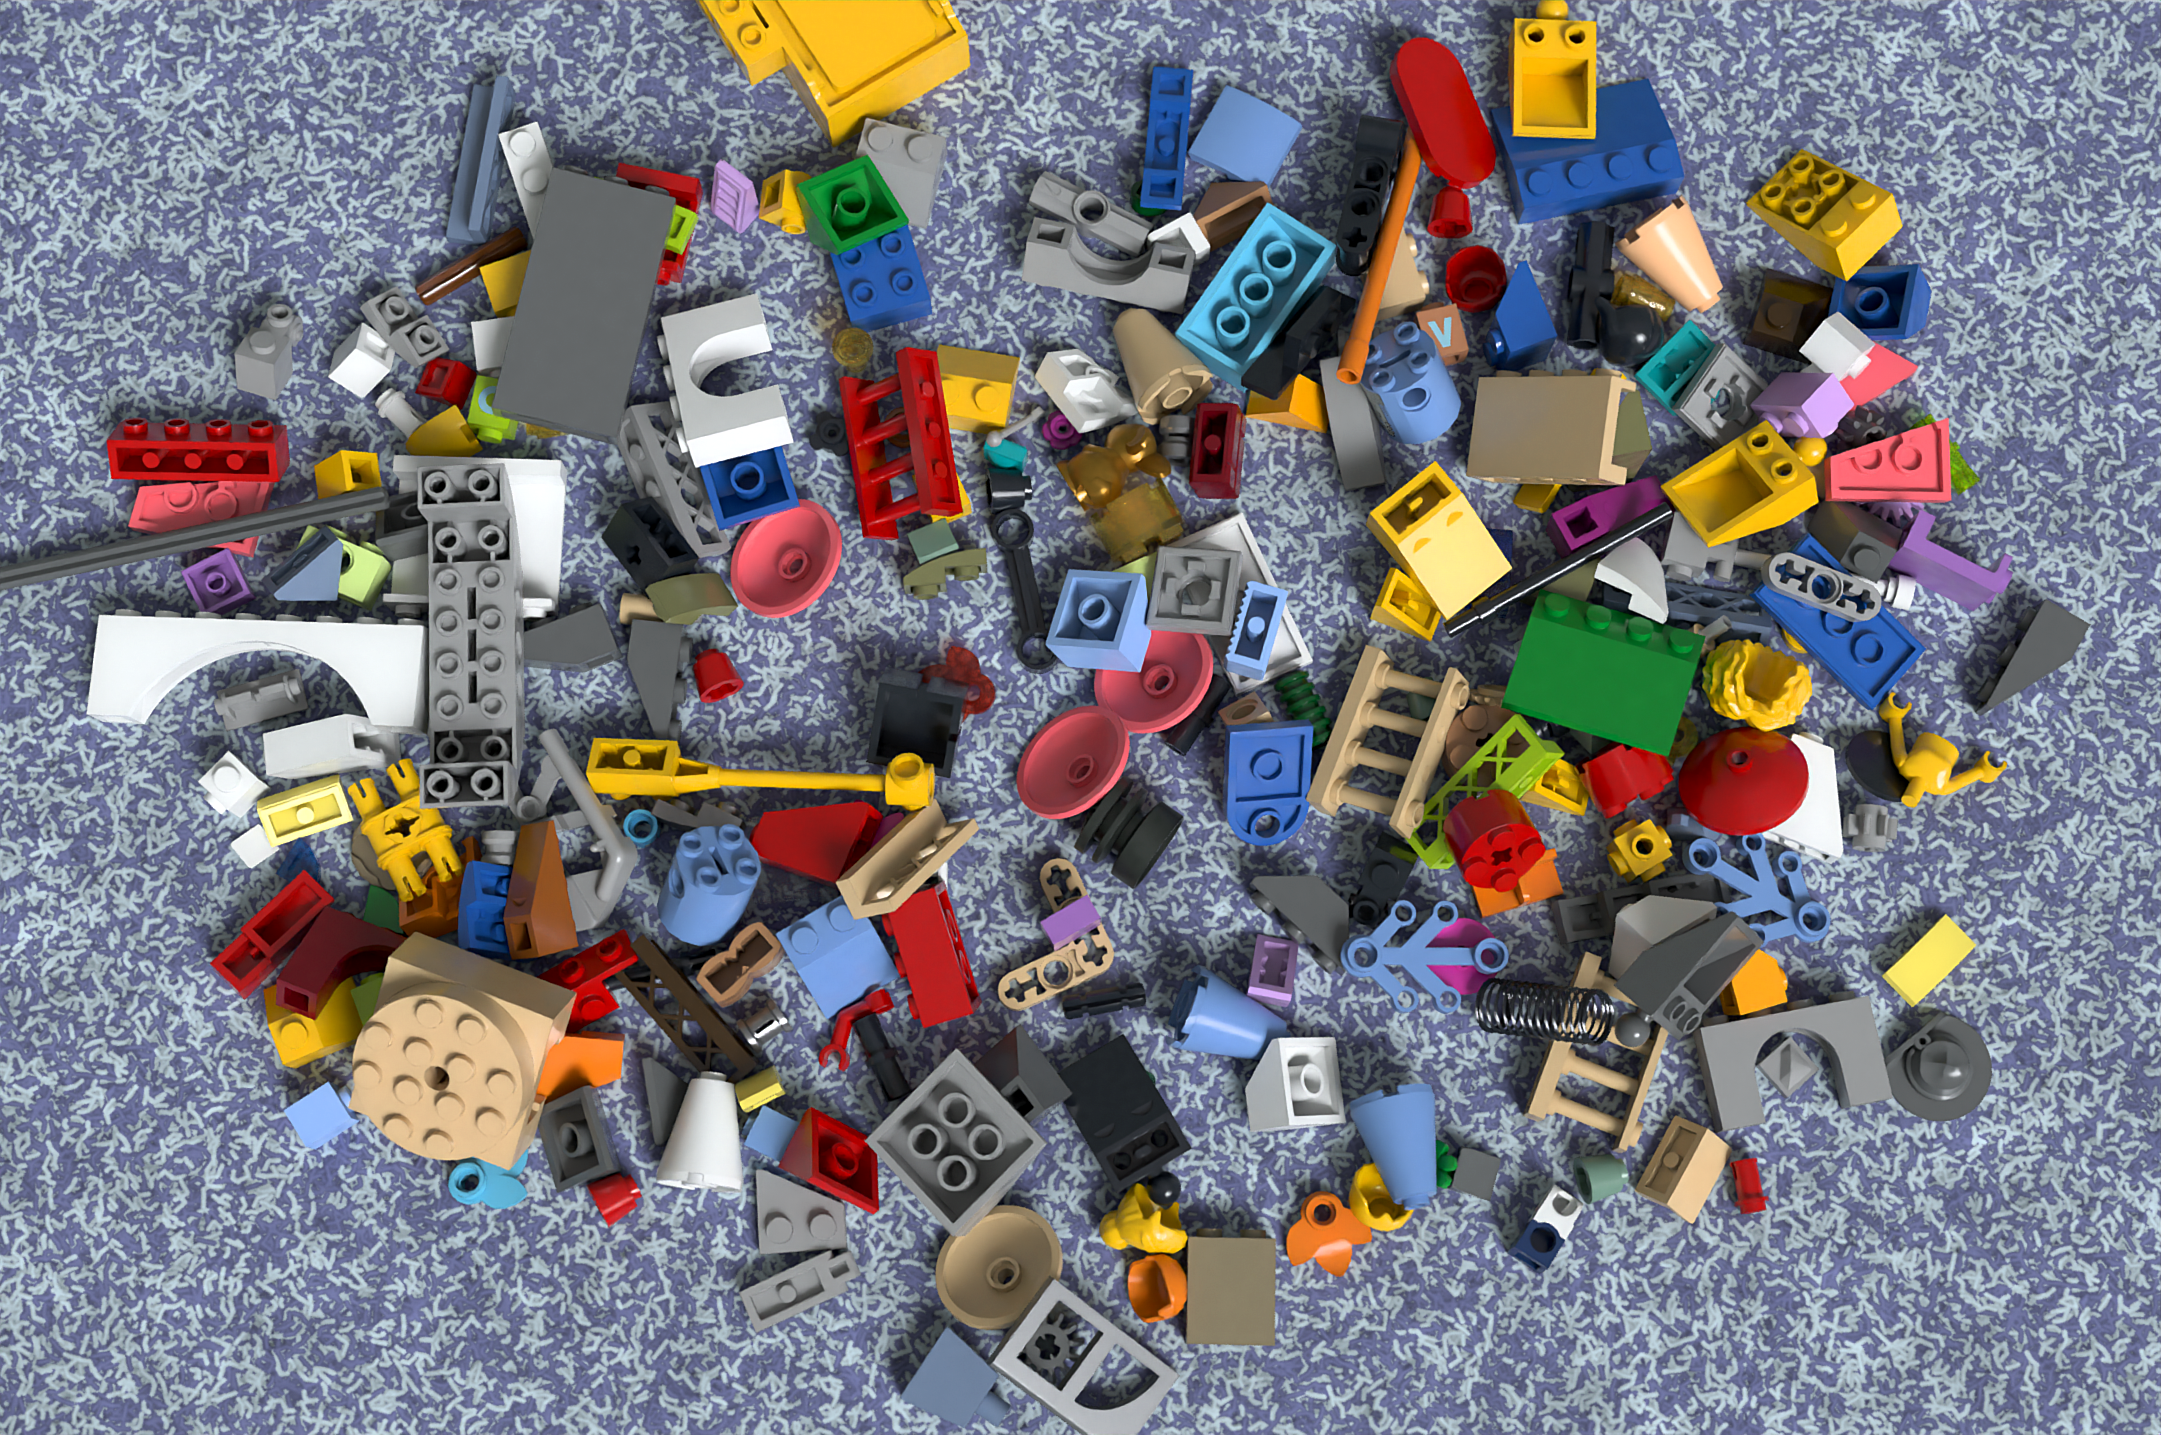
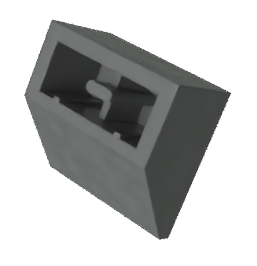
M1021 1024L1011 1030L974 1063L981 1073L1032 1127L1037 1125L1072 1095L1069 1088Z

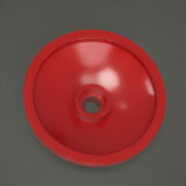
M1748 726L1726 729L1700 742L1684 760L1680 769L1678 784L1685 809L1699 824L1722 834L1752 835L1768 831L1788 820L1805 800L1810 778L1804 754L1792 740L1773 730L1764 732Z

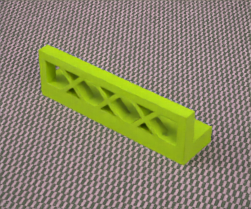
M1514 714L1424 805V815L1420 825L1414 828L1410 839H1405L1429 869H1449L1455 862L1445 845V833L1442 830L1443 823L1448 815L1449 797L1455 791H1467V798L1473 795L1478 800L1489 796L1487 790L1502 789L1513 793L1520 799L1565 753L1554 741L1542 740L1521 715ZM1518 730L1530 746L1518 758L1507 757V739ZM1497 750V757H1490ZM1485 761L1496 762V780L1489 787H1477L1478 768ZM1506 762H1511L1512 764L1506 769ZM1468 779V785L1461 786ZM1477 792H1483V793L1477 798ZM1439 808L1438 815H1432ZM1427 819L1438 820L1437 839L1427 847L1415 831Z

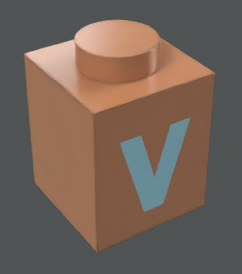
M1436 302L1422 307L1420 312L1416 313L1413 323L1417 325L1418 329L1426 331L1434 340L1445 365L1464 362L1469 348L1457 304L1444 306L1443 302Z

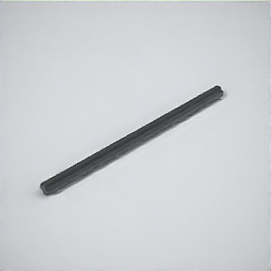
M378 486L0 567V591L379 511L389 507V496L385 487Z

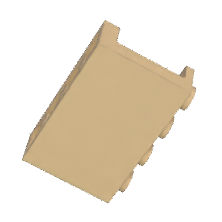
M1564 369L1562 370V376H1554L1553 372L1544 370H1530L1529 377H1522V374L1518 372L1499 370L1496 377H1479L1466 476L1490 483L1625 485L1627 468L1611 463L1620 393L1635 392L1636 383L1622 379V372L1612 369H1596L1595 376H1588V373L1585 371Z

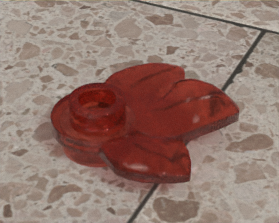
M951 646L947 654L946 665H929L918 672L924 674L922 681L924 683H929L931 677L935 676L969 683L968 690L972 686L979 687L980 695L976 700L970 701L967 694L962 723L970 714H983L994 704L996 698L994 683L989 677L981 674L979 659L967 649Z

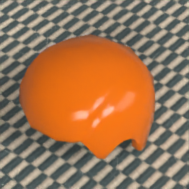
M1161 1253L1146 1255L1144 1259L1131 1263L1127 1287L1129 1300L1135 1314L1146 1323L1167 1320L1177 1315L1187 1301V1277L1178 1260Z

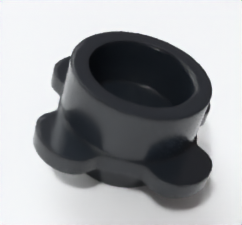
M828 411L820 412L816 416L818 425L815 434L809 438L810 446L816 451L823 449L828 453H834L837 457L846 455L849 451L845 418L833 417ZM832 430L835 431L836 436L830 437L828 435L829 432Z

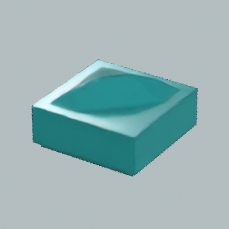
M1002 439L1001 444L997 447H991L987 442H985L983 447L984 459L989 460L994 467L1001 469L1010 468L1021 470L1022 473L1024 472L1028 462V450L1026 447Z

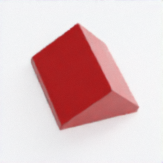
M813 1107L807 1109L778 1167L871 1214L879 1211L878 1157L865 1142L868 1136Z

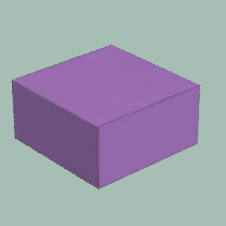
M229 548L181 571L200 612H211L222 616L256 599L235 554Z
M1085 895L1040 921L1042 932L1055 952L1101 925V917L1088 895Z

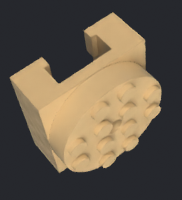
M415 931L389 956L374 1014L362 1028L357 1038L352 1059L354 1087L348 1108L367 1115L389 1140L417 1155L437 1160H461L476 1157L510 1171L531 1145L535 1137L546 1097L536 1094L548 1051L554 1044L558 1045L564 1038L577 993Z

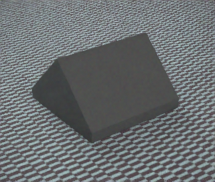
M418 490L389 496V507L376 511L375 541L377 547L390 562L427 554L428 521L418 510Z
M590 1085L583 1086L543 1106L538 1128L557 1193L603 1179L618 1172L622 1173L599 1091Z

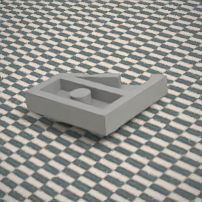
M756 1170L759 1254L848 1249L846 1209L844 1204L765 1170Z

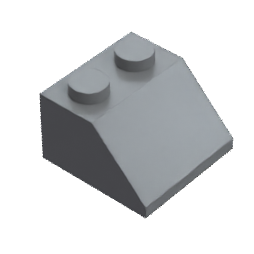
M866 118L855 159L868 154L908 217V225L927 229L948 155L946 137Z

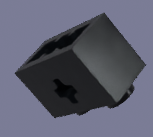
M652 496L621 504L601 536L648 599L650 598L645 589L650 584L689 575L699 559V556Z

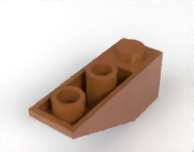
M554 820L521 825L503 916L511 960L541 957L579 947Z

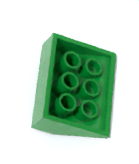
M1540 589L1501 708L1669 757L1706 636Z

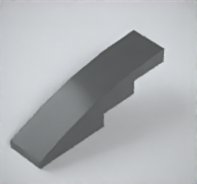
M1692 873L1651 880L1639 885L1604 890L1597 894L1557 900L1551 903L1560 945L1613 936L1616 924L1615 919L1619 911L1626 905L1635 904L1649 895L1706 901L1713 904L1716 902L1728 904L1732 903L1729 887L1726 883L1709 873L1704 875Z

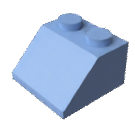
M1068 569L1045 645L1067 667L1140 672L1151 638V630L1146 626L1149 608L1145 577L1141 573Z

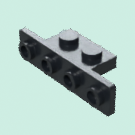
M1321 285L1243 374L1241 386L1271 400H1277L1354 310L1356 299L1331 287Z

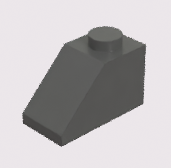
M1825 497L1807 526V529L1842 566L1876 584L1897 552L1903 530L1847 501H1825Z

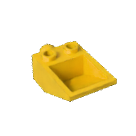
M1540 0L1536 7L1537 19H1514L1509 35L1508 84L1512 136L1595 139L1596 21L1566 20L1569 10L1565 0Z
M1765 420L1661 485V491L1709 548L1783 525L1818 503L1815 476L1806 466H1816L1825 459L1827 444L1823 438H1807L1802 436L1795 441L1792 450L1771 424Z

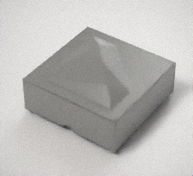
M1791 1037L1786 1038L1756 1065L1784 1098L1789 1097L1819 1070Z

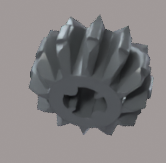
M1057 1311L1053 1325L1048 1324L1047 1315L1019 1353V1355L1027 1354L1028 1359L1024 1360L1023 1363L1028 1367L1033 1363L1036 1366L1034 1371L1040 1376L1042 1369H1048V1382L1051 1384H1056L1055 1367L1059 1366L1065 1376L1070 1370L1064 1363L1066 1358L1076 1362L1080 1356L1079 1354L1070 1353V1346H1082L1085 1344L1084 1338L1068 1340L1067 1335L1078 1328V1324L1075 1321L1069 1323L1064 1330L1059 1328L1064 1318V1312ZM1047 1333L1056 1336L1055 1344L1060 1347V1352L1055 1358L1050 1354V1360L1040 1358L1041 1350L1035 1347L1038 1337L1041 1336L1045 1340V1334Z

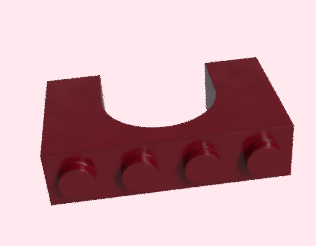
M325 906L277 977L276 1005L316 1021L337 987L343 981L363 972H385L389 956L408 938L395 933L389 928L379 927L356 918L349 912H341Z

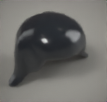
M1595 298L1594 303L1602 320L1598 332L1599 348L1602 356L1609 364L1625 368L1635 367L1651 359L1660 350L1665 333L1662 318L1657 310L1643 304H1629L1615 308L1605 298Z

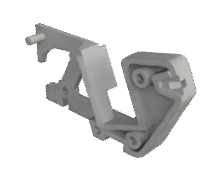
M548 729L538 736L548 756L542 760L541 773L530 796L524 797L518 785L515 796L508 806L520 826L554 820L556 833L587 826L592 827L598 842L592 844L590 850L592 852H600L603 869L571 875L565 878L567 880V890L576 932L602 928L605 926L638 859V851L631 838L624 837L613 818L617 814L612 806L601 805L576 761L568 755L570 751L556 729ZM562 778L581 810L542 819L546 814L548 800L558 780Z

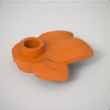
M1318 1191L1310 1194L1303 1201L1300 1210L1301 1219L1288 1231L1286 1250L1293 1266L1301 1265L1314 1257L1316 1262L1325 1271L1336 1277H1342L1351 1262L1352 1244L1360 1245L1371 1242L1372 1233L1370 1227L1361 1223L1353 1215L1351 1209L1343 1207L1337 1196L1327 1191ZM1325 1205L1329 1208L1330 1217L1327 1221L1321 1222L1315 1218L1314 1209L1316 1206Z

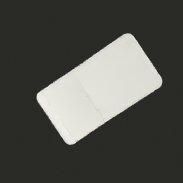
M259 824L231 843V847L249 868L255 867L279 850L278 846L271 848L266 832Z

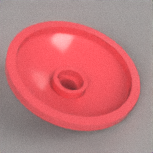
M798 499L800 507L752 521L737 542L731 561V584L738 600L753 613L767 618H782L793 615L816 601L831 583L841 558V533L834 517L821 505L813 501Z
M1151 630V638L1140 672L1096 669L1094 691L1098 705L1114 712L1123 721L1129 732L1154 733L1176 725L1198 706L1209 688L1213 674V655L1210 644L1203 634Z
M1089 705L1066 711L1047 723L1031 740L1019 763L1017 790L1023 803L1038 816L1048 819L1071 817L1099 803L1120 779L1128 759L1130 740L1128 730L1123 721L1107 708Z

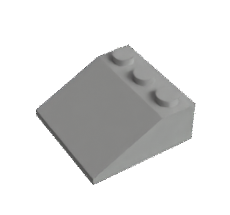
M956 1048L865 1140L952 1236H966L997 1205L1048 1143L959 1048Z

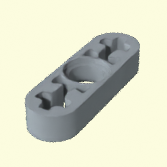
M1785 552L1773 555L1762 566L1761 577L1766 587L1770 590L1851 622L1870 620L1880 611L1881 596L1873 585L1793 553ZM1786 563V571L1796 576L1805 575L1801 581L1789 578L1780 582L1781 574L1776 572L1775 568ZM1818 575L1825 577L1831 585L1830 594L1824 600L1817 598L1812 591V582ZM1862 593L1861 600L1867 603V607L1856 612V603L1847 599H1839L1842 594L1852 597Z

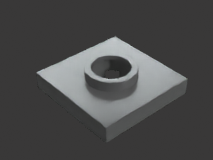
M1725 343L1716 344L1672 410L1717 451L1759 424L1758 416L1750 404L1769 385ZM1721 388L1726 390L1730 398V407L1722 417L1717 413V410H1712L1710 405L1711 399L1716 398Z
M1158 545L1146 622L1147 628L1156 631L1232 636L1243 561L1241 551ZM1195 581L1206 582L1211 587V592L1208 596L1210 600L1201 607L1199 604H1184L1182 599L1184 589L1188 584Z

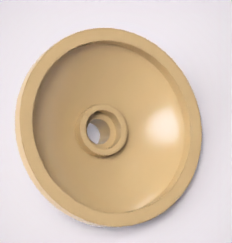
M1014 1205L995 1206L966 1236H952L950 1234L939 1253L935 1270L936 1287L940 1299L956 1319L973 1328L998 1330L1012 1327L1049 1276L1059 1282L1063 1264L1060 1241L1050 1224L1038 1213L1025 1207ZM1014 1276L1010 1282L1003 1284L1007 1277Z

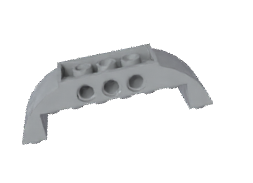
M504 463L417 467L418 510L428 521L430 764L419 765L420 809L509 805L515 796L520 777L523 738L525 737L523 571L521 570L517 521L508 474Z

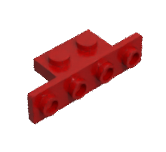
M625 929L604 938L597 944L537 976L539 979L577 993L565 1033H574L620 1007L615 994L604 979L638 961L637 953L630 946L632 944L630 935Z

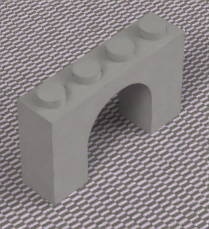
M1848 991L1828 996L1829 1003L1813 1006L1812 999H1806L1786 1004L1788 1010L1786 1012L1771 1014L1770 1007L1745 1014L1746 1019L1729 1022L1728 1015L1702 1020L1704 1027L1693 1031L1715 1133L1766 1123L1755 1076V1063L1763 1044L1774 1034L1782 1032H1793L1807 1036L1824 1050L1831 1064L1841 1109L1892 1099L1893 1095L1869 996L1855 998L1854 991Z

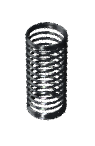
M1494 977L1487 979L1481 985L1475 1000L1477 1022L1481 1029L1487 1033L1599 1046L1608 1038L1614 1019L1612 1001L1609 995L1602 989H1580L1579 987L1555 986L1554 984L1547 985L1545 983H1530L1529 981L1522 982L1521 980L1514 981L1512 979L1506 980ZM1491 984L1492 986L1486 1000V1015L1492 1028L1486 1025L1482 1015L1484 994ZM1499 984L1500 987L1494 1001V1015L1497 1023L1494 1026L1490 1017L1489 1003L1494 987ZM1513 986H1516L1515 992H1513ZM1521 987H1524L1523 993L1520 990ZM1538 989L1541 990L1539 996H1538V993H1537V990H1538ZM1546 990L1549 991L1547 997H1546V994H1545V991H1546ZM1556 990V991H1557V995H1556V997L1554 998L1553 992ZM1501 991H1503L1502 1017L1499 1021L1498 1000ZM1562 992H1565V994H1566L1565 997H1564V999L1562 998V995H1561ZM1517 993H1518V996H1519V1007H1518V1012H1517V1016H1516V1019H1515V1018H1514V1004H1515L1516 995H1517ZM1571 993L1574 994L1572 1001L1570 997ZM1581 993V994H1582V998H1581V1000H1580V1002H1579V997H1578V995ZM1525 995H1526V996H1527V1009H1526V1014H1525V1017H1524V1020H1523V1018H1522V1006H1523L1524 997H1525ZM1598 995L1602 1009L1601 1020L1595 1035L1589 1039L1588 1036L1593 1030L1597 1013L1594 996ZM1535 996V1012L1531 1021L1530 1008L1532 998ZM1543 996V1013L1539 1022V1005ZM1551 997V1015L1549 1021H1547V1008ZM1558 999H1559V1002H1560V1010H1559V1017H1558V1020H1557V1023H1556V1014H1555V1011H1556L1557 1001H1558ZM1592 999L1593 1016L1590 1028L1586 1031L1588 1004ZM1566 1001H1568V1014L1564 1024V1009ZM1576 1001V1017L1574 1024H1572V1012ZM1605 1006H1606V1022H1605L1604 1030H1603L1601 1036H1600L1596 1041H1594V1040L1597 1038V1036L1599 1035L1600 1031L1602 1030V1026H1603L1604 1019H1605ZM1510 1019L1512 1020V1025H1511V1026H1509V1024H1508V1022L1510 1021ZM1518 1020H1520V1027L1516 1025ZM1527 1020H1528L1529 1026H1528V1028L1526 1029L1525 1023H1526ZM1535 1021L1537 1024L1536 1029L1533 1028V1024L1535 1023ZM1543 1022L1545 1024L1544 1030L1541 1029ZM1553 1023L1554 1028L1550 1031L1549 1027ZM1560 1023H1561V1027H1562L1561 1032H1559L1558 1029H1557V1028L1559 1027ZM1568 1024H1569V1026H1570V1031H1569V1033L1566 1032V1028L1568 1027ZM1578 1025L1579 1031H1578V1033L1576 1034L1574 1030H1575L1576 1026Z

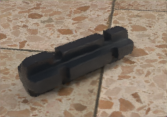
M1142 983L1125 985V989H1119V986L1085 992V996L1079 997L1078 993L1062 998L1064 1016L1069 1020L1081 1018L1084 1013H1089V1016L1120 1011L1123 1010V1006L1129 1005L1130 1009L1146 1004V994Z

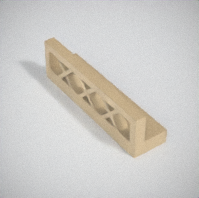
M936 798L933 799L932 806H924L918 811L910 812L836 881L853 919L894 912L979 830L975 819L972 818L948 824Z

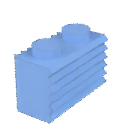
M1252 580L1246 583L1243 599L1241 600L1236 623H1234V629L1223 666L1226 671L1263 681L1288 591Z

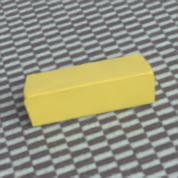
M339 774L257 801V812L271 848L353 821L351 809Z

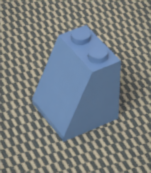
M842 895L776 933L781 945L826 1019L831 1018L842 1009L853 1005L900 977L895 964L869 918L854 920Z

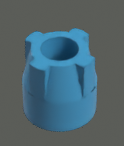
M644 809L634 810L625 818L624 832L637 847L646 848V845L651 844L656 838H660L661 829L659 828V823L655 816L651 815L650 811ZM642 823L651 826V831L646 837L636 835V828Z

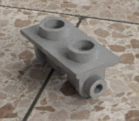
M300 669L217 691L218 699H214L215 709L219 716H223L226 731L309 709Z

